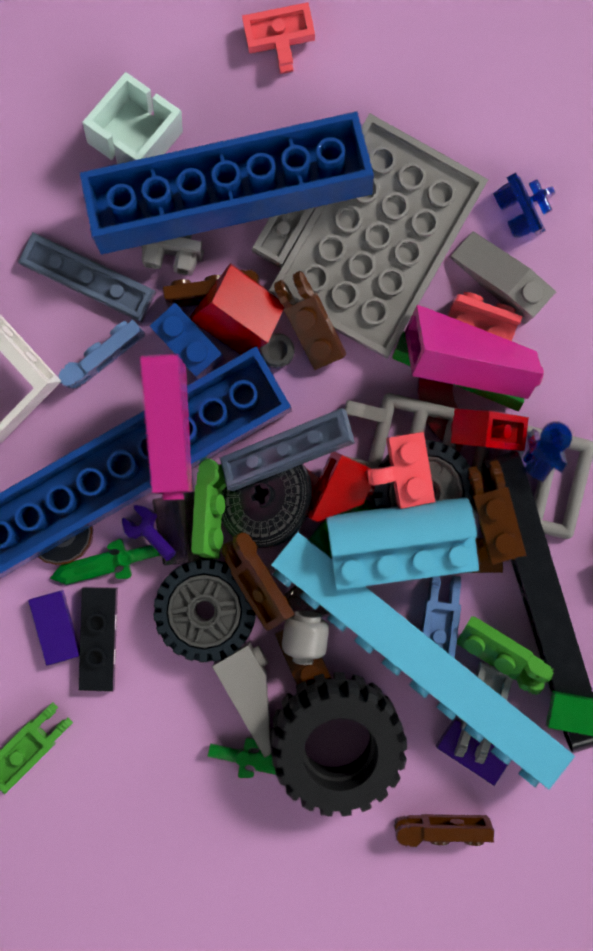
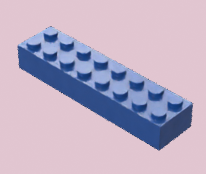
M356 111L80 172V178L92 238L100 254L103 255L372 195L374 173L359 115Z

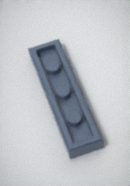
M33 232L18 261L20 265L141 323L156 294L155 290Z
M340 408L220 457L227 490L236 491L355 444L347 412Z

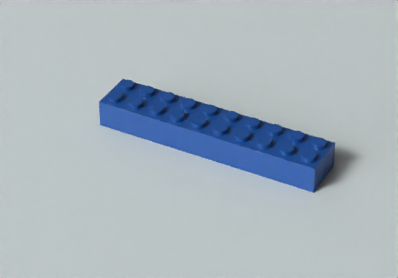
M257 347L252 348L187 386L191 469L200 465L203 460L212 458L292 412L291 405ZM145 410L0 493V579L152 492Z

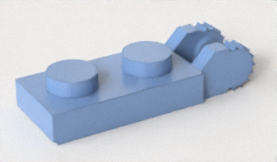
M131 320L129 323L126 321L119 323L110 331L111 337L103 344H100V342L93 344L83 353L85 356L83 360L79 363L69 362L65 365L64 369L59 371L58 376L62 381L61 384L71 389L81 387V384L84 385L145 337L146 333L134 320Z
M440 576L430 577L428 600H425L421 632L455 658L461 605L459 604L461 577L452 576L449 584V602L438 601L441 586Z

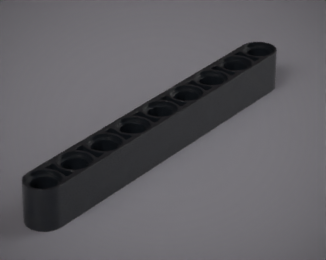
M517 451L482 462L489 490L495 489L489 472V463L497 460L502 469L505 486L508 487L526 551V556L511 559V563L540 658L545 664L548 663L554 672L552 679L548 682L551 694L552 691L593 698V691L523 461ZM563 731L572 753L593 747V736Z

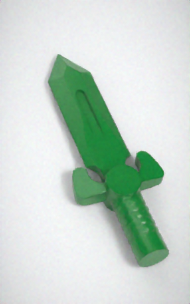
M117 539L108 544L107 548L108 550L117 549L120 551L119 554L112 555L110 552L79 559L72 563L61 564L49 579L68 585L113 573L117 566H124L121 572H117L115 577L117 579H127L132 576L130 564L161 555L151 544L126 550L123 540Z
M247 737L244 747L241 749L210 743L207 757L237 763L239 765V778L254 777V772L245 767L247 765L253 766L255 771L276 775L272 761V752L264 757L261 750L257 753L248 751L251 748L259 749L253 738Z

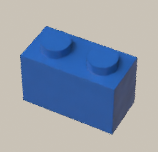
M176 303L170 306L150 325L151 329L175 355L181 358L197 379L209 374L225 359L216 346Z

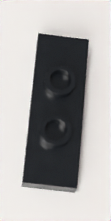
M82 587L79 660L80 691L115 690L118 587Z

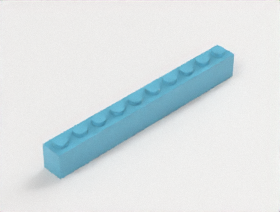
M299 532L294 535L271 564L276 569L272 574L288 588L294 583L303 590V593L299 596L315 610L321 605L331 614L327 617V620L342 632L347 627L355 632L358 636L354 641L369 654L376 649L385 657L381 662L385 667L397 676L403 671L413 679L409 684L411 688L424 698L430 693L440 702L436 706L437 709L452 721L456 716L465 721L467 725L463 730L479 743L486 738L495 746L491 752L507 765L512 760L522 768L518 774L535 788L540 782L550 790L574 759V754L366 586L336 590L332 559Z

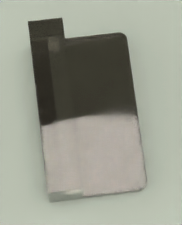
M195 492L184 493V499L162 500L161 497L152 501L154 512L157 514L155 519L157 531L176 551L175 556L169 561L162 557L164 566L206 559L191 552Z

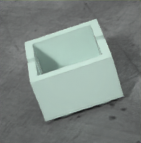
M127 72L120 77L82 122L87 143L111 160L116 156L117 164L165 154L183 132L182 111L157 93L152 98L151 89Z

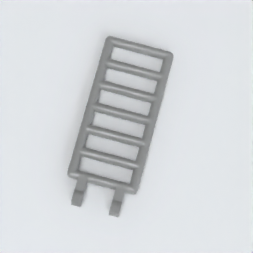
M393 393L384 395L381 408L354 401H346L344 410L347 412V415L377 421L368 461L348 457L365 466L376 469L382 462L386 438H388L395 408L414 412L410 433L424 432L428 416L447 420L442 443L455 449L456 444L451 443V423L454 417V408ZM528 426L526 442L528 439L547 444L534 494L535 504L545 535L562 539H570L574 535L593 459V441ZM476 446L472 467H477L483 479L482 462L488 459L490 448ZM560 447L580 452L562 524L542 520ZM517 451L521 459H523L524 451ZM474 510V518H477L476 511Z

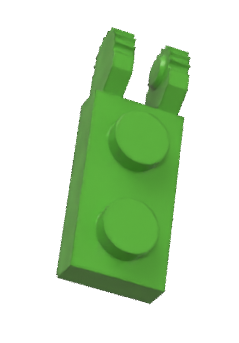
M207 458L197 468L199 472H197V483L195 485L191 552L206 559H219L220 549L223 546L221 521L222 514L225 511V500L222 496V491L226 487L222 465Z
M471 616L457 639V645L489 665L494 666L499 672L516 680L519 688L528 691L532 695L540 694L545 688V683L549 682L553 677V669H551L548 663L545 664L543 660L533 655L532 651L475 616Z
M54 702L35 720H30L0 750V791L4 795L56 744L54 741L73 723L69 718L62 720L50 735L40 727L45 720H49L56 713L58 706Z

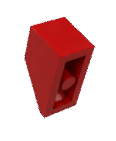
M454 408V417L451 423V443L525 451L529 417L493 411Z
M336 451L332 452L312 492L310 510L307 516L319 522L327 519V517L364 504L366 497H370L374 492L375 485L369 484L366 471L372 468Z

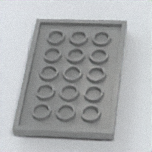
M369 113L362 126V131L374 173L373 194L316 207L269 291L277 296L274 283L283 280L289 287L296 302L303 299L299 295L293 281L294 273L298 271L303 272L313 292L318 294L334 329L388 359L409 322L416 305L422 299L488 179Z

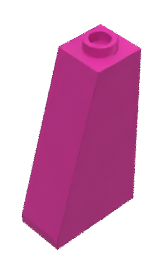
M416 305L405 330L412 376L529 399L535 387L541 384L544 370L540 364L537 351L424 306Z
M178 355L140 357L152 493L162 494V500L184 499V493L193 492L186 365Z

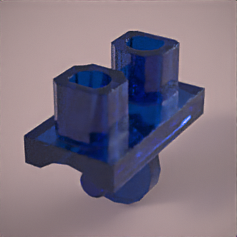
M516 172L506 177L508 183L493 194L502 211L518 202L520 204L523 214L507 222L514 238L518 239L532 233L536 236L544 233L546 229L534 206L539 205L543 215L551 212L553 209L548 199L556 194L554 187L551 186L543 189L539 180L536 179L529 183L534 194L530 197L520 176Z
M560 421L546 424L540 434L539 431L533 428L527 436L530 448L523 457V461L527 464L525 471L541 482H544L553 468L562 473L568 463L564 450L572 442V433L570 428Z

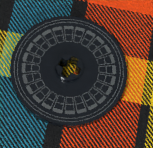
M304 464L236 491L227 490L226 486L222 491V496L225 500L222 522L232 537L239 532H246V534L252 537V541L258 546L257 548H270L289 540L303 525L311 505V480ZM263 490L269 491V494L265 496V503L259 500L263 496Z

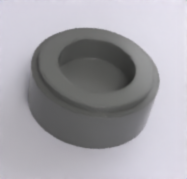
M274 333L271 335L269 342L260 348V353L268 366L283 368L294 357V345L286 335Z

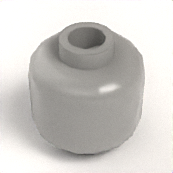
M307 610L294 612L295 615L284 623L282 649L287 655L293 657L294 663L310 665L313 664L314 659H319L326 654L329 625L322 619L320 613Z

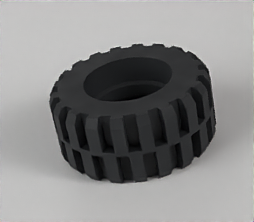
M334 672L331 679H325L324 673L314 676L315 683L309 686L305 681H302L296 685L297 693L294 696L291 693H287L283 698L282 710H276L273 717L274 727L270 731L272 761L280 785L285 786L286 794L293 801H297L300 798L303 808L309 811H313L315 807L320 808L321 815L331 817L333 811H340L341 816L344 817L352 816L351 810L360 808L362 812L371 809L372 801L377 799L379 802H382L389 796L387 792L388 786L396 787L401 779L398 770L402 771L406 765L407 758L404 751L407 750V739L393 703L388 696L383 695L377 685L373 682L367 685L364 677L355 674L351 680L346 679L344 672ZM333 719L354 720L364 725L370 735L369 743L359 758L344 766L328 767L318 764L308 757L305 752V743L315 728Z

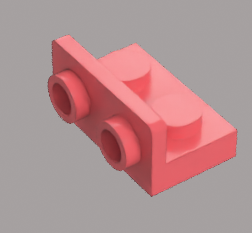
M464 292V295H456L448 313L449 317L512 341L516 328L523 316L515 314V308L501 303H497L496 306L484 303L483 297L471 292Z

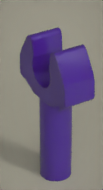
M134 505L135 511L142 517V522L139 526H136L131 520L122 518L124 533L132 539L145 537L166 561H169L175 556L176 551L154 528L157 514L152 509Z

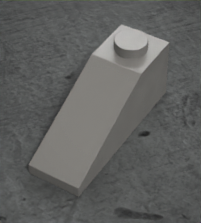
M474 231L450 256L455 263L501 304L515 308V314L523 316L522 322L524 324L534 318L556 293L532 269Z
M249 641L230 656L215 661L212 667L263 756L266 757L271 754L267 670L265 668V665L269 664L260 646L254 648Z

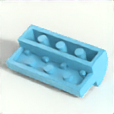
M467 497L435 501L402 509L395 506L327 517L336 590L479 571L475 541L477 532L473 511Z

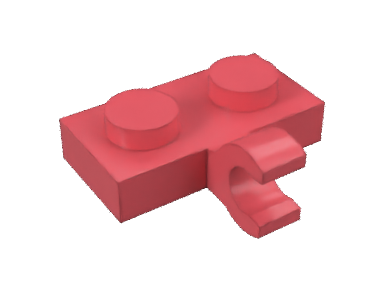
M308 2L242 15L249 54L276 49L280 74L294 72L291 45L315 41V31Z
M424 432L386 438L391 466L366 470L369 484L380 485L393 481L397 507L401 509L435 502Z

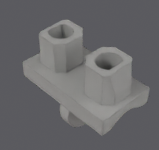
M192 235L143 245L141 246L143 266L161 269L164 254L176 256L173 266L174 272L192 276L197 261H202L203 259L202 241L192 240Z

